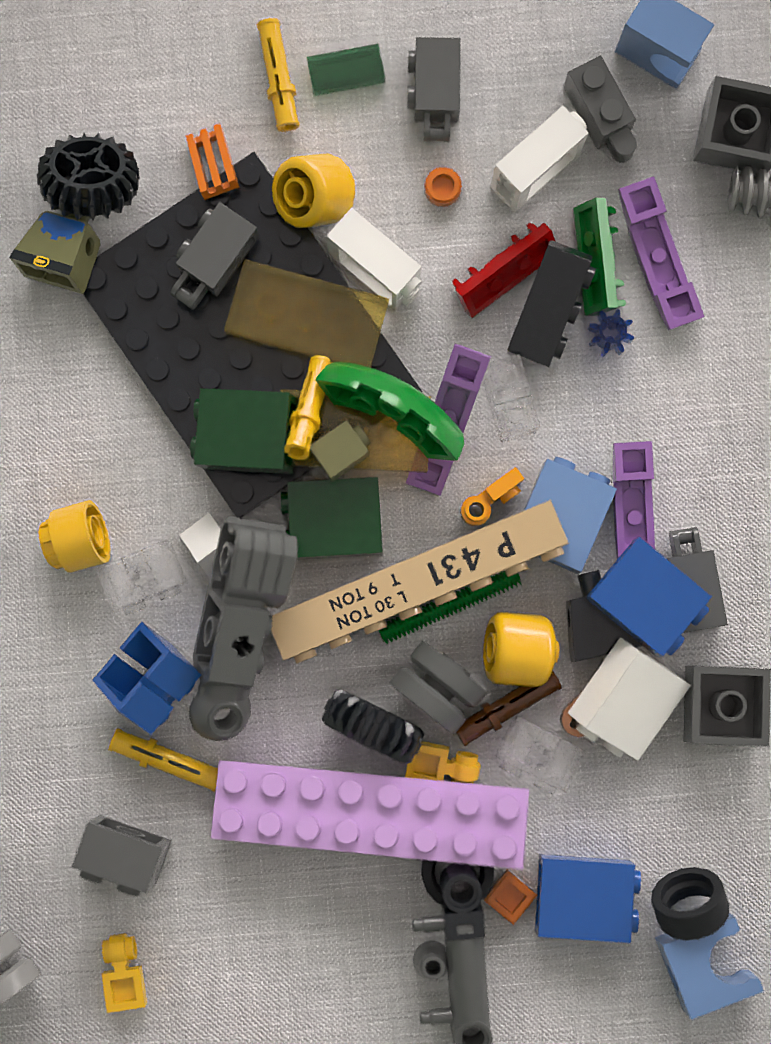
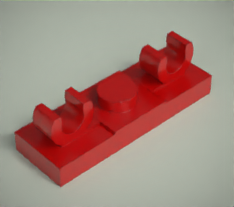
M528 223L526 225L529 232L527 236L519 239L515 234L512 235L513 244L497 254L480 271L474 267H469L467 270L471 277L464 283H460L456 278L452 280L464 311L471 318L475 317L539 269L550 240L555 241L552 230L545 223L539 227L533 223Z

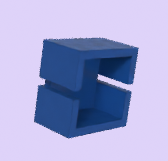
M141 621L120 646V649L148 669V671L143 675L114 654L92 681L119 713L152 735L158 726L168 719L170 712L174 709L171 704L175 699L180 701L191 692L195 682L202 674L170 642Z

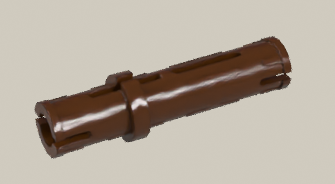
M552 672L548 681L539 687L519 686L490 705L488 702L480 706L481 710L466 718V721L456 734L462 744L467 746L470 742L492 729L495 732L502 728V723L555 691L562 689V685L555 673Z

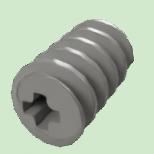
M738 166L735 167L728 191L729 212H733L739 202L742 203L743 214L748 215L752 206L755 205L757 206L758 217H763L767 208H771V176L768 180L767 170L759 169L756 175L753 176L752 167L745 166L740 174Z

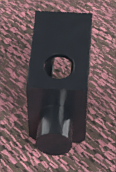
M596 570L577 575L582 597L566 601L571 662L609 654L620 637L636 648L641 647L642 645L586 599V596L600 581V571Z

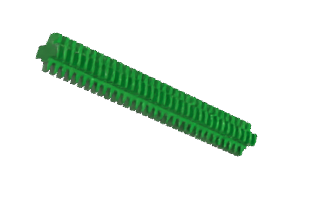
M505 571L490 576L493 583L473 592L470 586L469 588L465 587L460 589V591H456L458 598L439 606H436L435 602H430V605L422 606V613L402 621L399 617H396V620L391 619L392 623L387 621V627L378 630L383 642L385 641L388 644L389 640L393 642V638L397 640V635L399 638L402 637L401 634L405 637L406 632L410 634V630L414 633V628L418 631V626L423 629V624L427 627V622L432 625L431 621L436 623V618L438 621H440V617L445 619L444 615L448 618L449 613L453 615V611L457 614V609L462 612L461 607L466 610V605L471 608L470 603L475 606L474 602L479 604V600L483 602V598L487 601V596L492 598L493 594L496 597V592L500 595V590L505 593V588L509 591V586L514 589L513 585L518 587L517 583L522 585L519 573L507 577Z

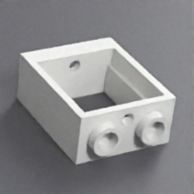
M561 106L495 165L490 187L514 213L580 156L589 134L586 131L587 126L584 120L576 112L572 111L570 113L564 106Z
M353 208L345 214L327 235L329 255L393 310L396 311L402 304L408 307L420 293L421 289L418 287L422 283L420 280L422 266Z

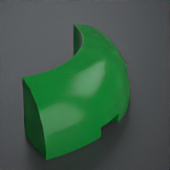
M339 361L326 365L316 377V382L333 405L353 408L372 416L376 415L379 411L397 421L396 429L410 439L426 458L457 461L464 446L462 431L434 401L408 383L374 368Z

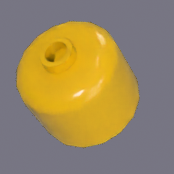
M329 153L294 156L287 159L279 166L274 174L272 183V197L277 212L286 223L297 228H310L337 223L353 207L356 194L355 181L350 168L341 158Z
M497 612L494 614L486 626L483 643V665L487 678L492 683L498 685L539 687L546 683L553 672L554 664L557 663L559 658V643L556 641L551 621L545 616L538 614Z

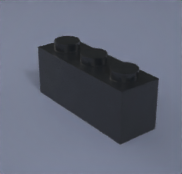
M550 240L507 351L547 367L550 366L553 357L561 358L568 338L562 336L567 323L574 325L582 303L576 301L581 287L589 289L596 268L590 266L592 262L591 255Z

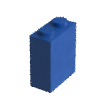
M638 537L629 544L586 596V599L654 656L663 657L666 653L671 656L679 649L685 640L681 634L690 623L696 626L710 610L706 604L712 596L641 537Z
M539 854L535 933L538 937L631 943L632 933H637L639 927L638 909H633L634 894L640 893L641 872L635 870V864L630 860Z

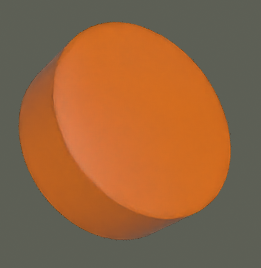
M446 167L436 168L428 174L425 180V195L436 206H450L458 200L462 183L459 175L454 170Z

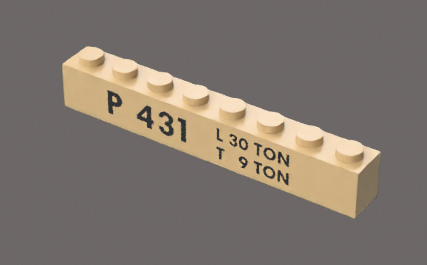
M549 500L272 615L271 631L282 659L287 660L294 657L297 664L317 656L315 650L317 647L329 643L330 648L334 649L351 642V633L364 629L365 634L368 635L387 627L385 619L399 614L402 621L422 613L420 605L434 600L436 606L454 600L458 598L455 592L458 589L469 585L473 592L493 583L490 577L492 575L505 571L507 577L529 569L526 561L541 556L542 561L546 562L565 554L562 547L568 545L569 542L552 501Z

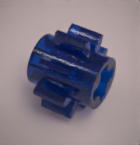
M619 309L615 311L613 316L608 317L603 311H600L597 315L600 325L590 323L587 328L590 332L595 333L589 346L598 345L602 349L601 354L603 357H605L609 350L613 349L618 355H621L624 352L621 342L631 343L634 340V336L627 333V328L633 321H624L620 318ZM606 328L609 330L616 329L618 334L615 338L612 336L605 337L603 332Z

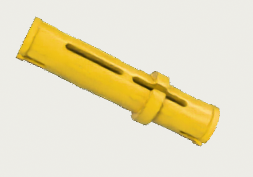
M276 18L263 19L256 25L259 31L269 88L266 90L268 100L273 103L277 130L288 132L300 126L294 102L296 88L290 82L280 31V21Z
M317 355L311 357L298 406L290 416L289 424L291 430L284 452L288 453V456L293 459L304 460L309 456L314 433L320 428L321 419L319 413L325 393L315 379L326 365L333 363L325 356Z
M119 728L116 729L108 748L109 751H114L140 762L139 766L145 769L151 766L180 779L208 788L213 792L216 791L218 768L158 745V740L150 738L148 741L124 732ZM133 745L146 751H149L151 753L162 756L163 759L160 760L151 755L133 749ZM172 760L200 771V775L173 765L169 761Z

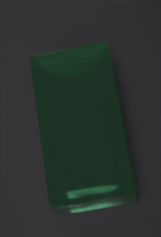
M379 43L307 57L314 96L386 83Z

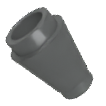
M427 941L418 946L413 955V965L416 972L421 977L429 980H437L447 973L446 947L437 941ZM431 960H436L440 963V965L436 966L435 970H428L426 964Z

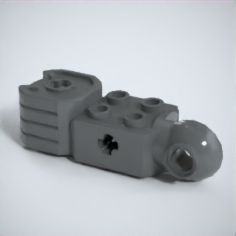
M229 516L225 519L220 529L212 566V578L207 587L193 651V666L202 675L199 678L198 692L194 695L189 707V720L193 729L203 738L212 741L229 740L237 736L246 727L251 716L250 689L254 686L256 674L262 672L264 665V653L261 651L264 637H269L272 629V616L266 607L280 608L289 596L297 561V538L295 536H288L284 525H271L261 521L256 523L255 520H241L240 518ZM230 709L229 714L225 718L220 720L214 719L220 710Z

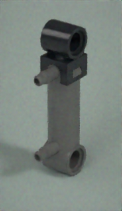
M451 863L440 874L439 883L444 901H441L442 915L424 916L423 918L412 920L414 932L444 931L450 1007L420 1012V1023L422 1025L450 1024L454 1044H492L493 1037L490 1029L484 938L486 937L484 910L481 904L482 889L476 871L472 866L464 863ZM460 881L470 884L468 889L461 893L451 890L453 885ZM472 1027L480 1029L478 1033L472 1036L463 1034L464 1031Z

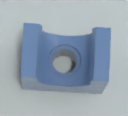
M640 0L624 26L615 52L677 89L699 55L704 41L715 24L675 0Z
M730 913L725 924L719 930L702 939L685 941L672 938L666 933L655 937L682 1010L691 1020L764 992L760 979L749 970H739L733 975L721 976L714 974L711 969L710 956L715 944L724 937L733 936L740 931L736 918Z

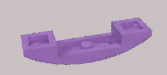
M653 176L619 188L620 202L636 257L655 305L667 329L671 330L704 318L705 316L692 282L688 283L664 213L667 210L655 177Z
M455 344L435 403L464 433L491 356ZM418 448L406 484L441 496L453 461L426 458Z
M652 441L613 443V487L617 488L613 497L617 559L629 544L638 537H641L655 549L652 479H654Z

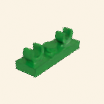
M595 197L573 207L577 249L591 255L592 262L590 266L596 268L589 289L582 288L585 316H597L626 305V300L617 299L616 292L617 288L624 286V281L615 279L614 273L616 269L612 235L618 232V228L610 227L608 219L609 216L616 214V209L607 206L606 198Z

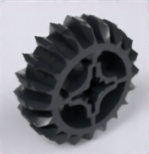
M83 133L82 137L78 138L69 135L67 141L56 140L54 147H46L44 156L39 157L37 184L40 186L43 201H47L50 204L51 210L59 209L63 217L74 214L78 221L83 216H90L92 221H94L96 216L102 215L108 219L111 211L122 213L123 207L131 205L133 196L137 195L140 175L133 152L126 149L125 143L116 144L114 137L102 139L100 133L95 137H87L85 133Z
M342 689L335 690L331 699H328L324 707L325 711L322 721L326 726L393 760L404 764L411 763L415 754H418L422 746L421 741L425 734L420 727Z

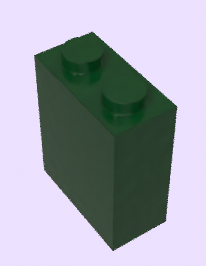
M200 388L199 399L195 400L193 408L194 419L197 421L196 436L192 437L190 443V455L194 459V465L209 470L293 474L294 459L284 452V448L291 430L289 424L290 416L296 410L299 399L290 392Z
M378 477L337 479L334 482L331 480L287 482V492H281L282 515L289 514V529H286L285 532L288 536H295L297 538V560L383 555Z

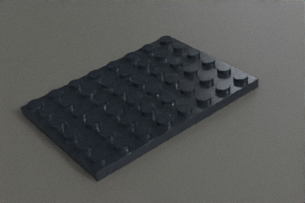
M252 152L233 165L239 188L204 200L200 193V189H197L97 256L83 294L189 449L193 436H196L197 421L194 419L193 408L195 400L199 399L200 388L290 392L299 399L307 375L309 361L311 357L317 355L329 358L330 362H348L380 370L422 392L308 228H297L286 223L277 212L272 197L273 177L255 152ZM226 171L222 172L220 177L222 183H224L228 179ZM213 180L208 182L209 188L214 186ZM221 202L256 226L259 238L219 295L216 297L207 292L198 306L192 310L170 295L174 284L182 274L176 265L178 261L176 254L187 239L192 241L200 230L198 223L203 214L209 208L214 210L218 203ZM190 280L186 287L195 292L199 285ZM325 394L319 413L321 419L320 428L314 433L311 445L346 420L352 428L359 425L366 433L389 416L379 411L376 415L372 416L353 408L333 405ZM310 452L309 456L304 460L294 459L293 474L204 469V471L234 515L241 519L286 488L287 482H295L317 467L319 463Z

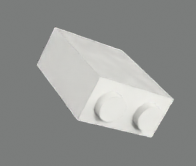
M620 637L568 711V714L579 722L576 729L590 740L595 742L600 737L605 740L602 745L616 756L621 758L626 753L639 760L691 685L673 671Z

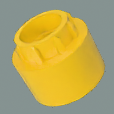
M91 500L52 510L49 514V519H46L39 526V542L43 555L49 565L56 569L64 568L67 572L72 573L107 563L110 559L111 548L107 527L100 510Z

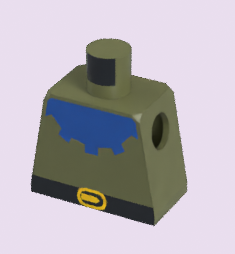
M45 211L40 214L9 258L24 277L84 294L100 248V239L90 224H88L90 216H83L77 221L74 214L63 217L61 214Z

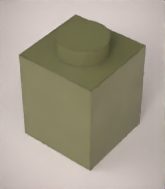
M346 420L313 443L310 452L329 479L334 482L370 456L366 447L371 442L359 425L352 428Z

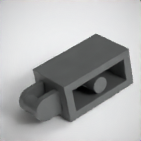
M416 37L415 50H408V73H415V86H408L407 109H415L414 122H424V142H450V122H458L461 38ZM430 122H444V127L430 126Z
M600 55L568 71L563 88L577 114L586 123V130L596 149L599 150L606 146L616 162L625 163L631 159L637 146L636 139L631 132L636 118Z
M221 202L218 203L214 210L209 208L203 214L198 223L200 230L192 241L187 239L176 254L178 259L176 265L182 274L174 284L170 295L192 310L198 306L207 292L216 297L219 295L259 238L256 226ZM190 280L199 285L195 292L186 287Z
M697 527L669 531L672 557L667 558V560L712 596L706 604L710 608L706 616L696 626L690 623L683 633L728 625L714 550L702 551ZM691 543L693 554L682 555L680 545Z

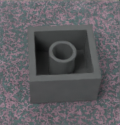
M715 76L706 93L693 161L735 169L738 166L740 171L745 166L752 167L754 174L759 169H765L768 173L771 169V87Z
M685 666V681L691 686L684 696V742L692 744L769 747L771 669Z
M99 815L87 822L71 868L80 870L79 876L85 880L102 883L103 879L117 883L116 889L131 896H139L140 892L146 894L157 883L172 840Z

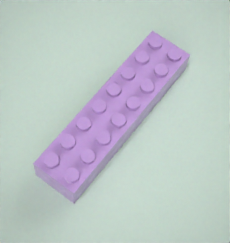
M219 760L211 839L523 869L529 789Z

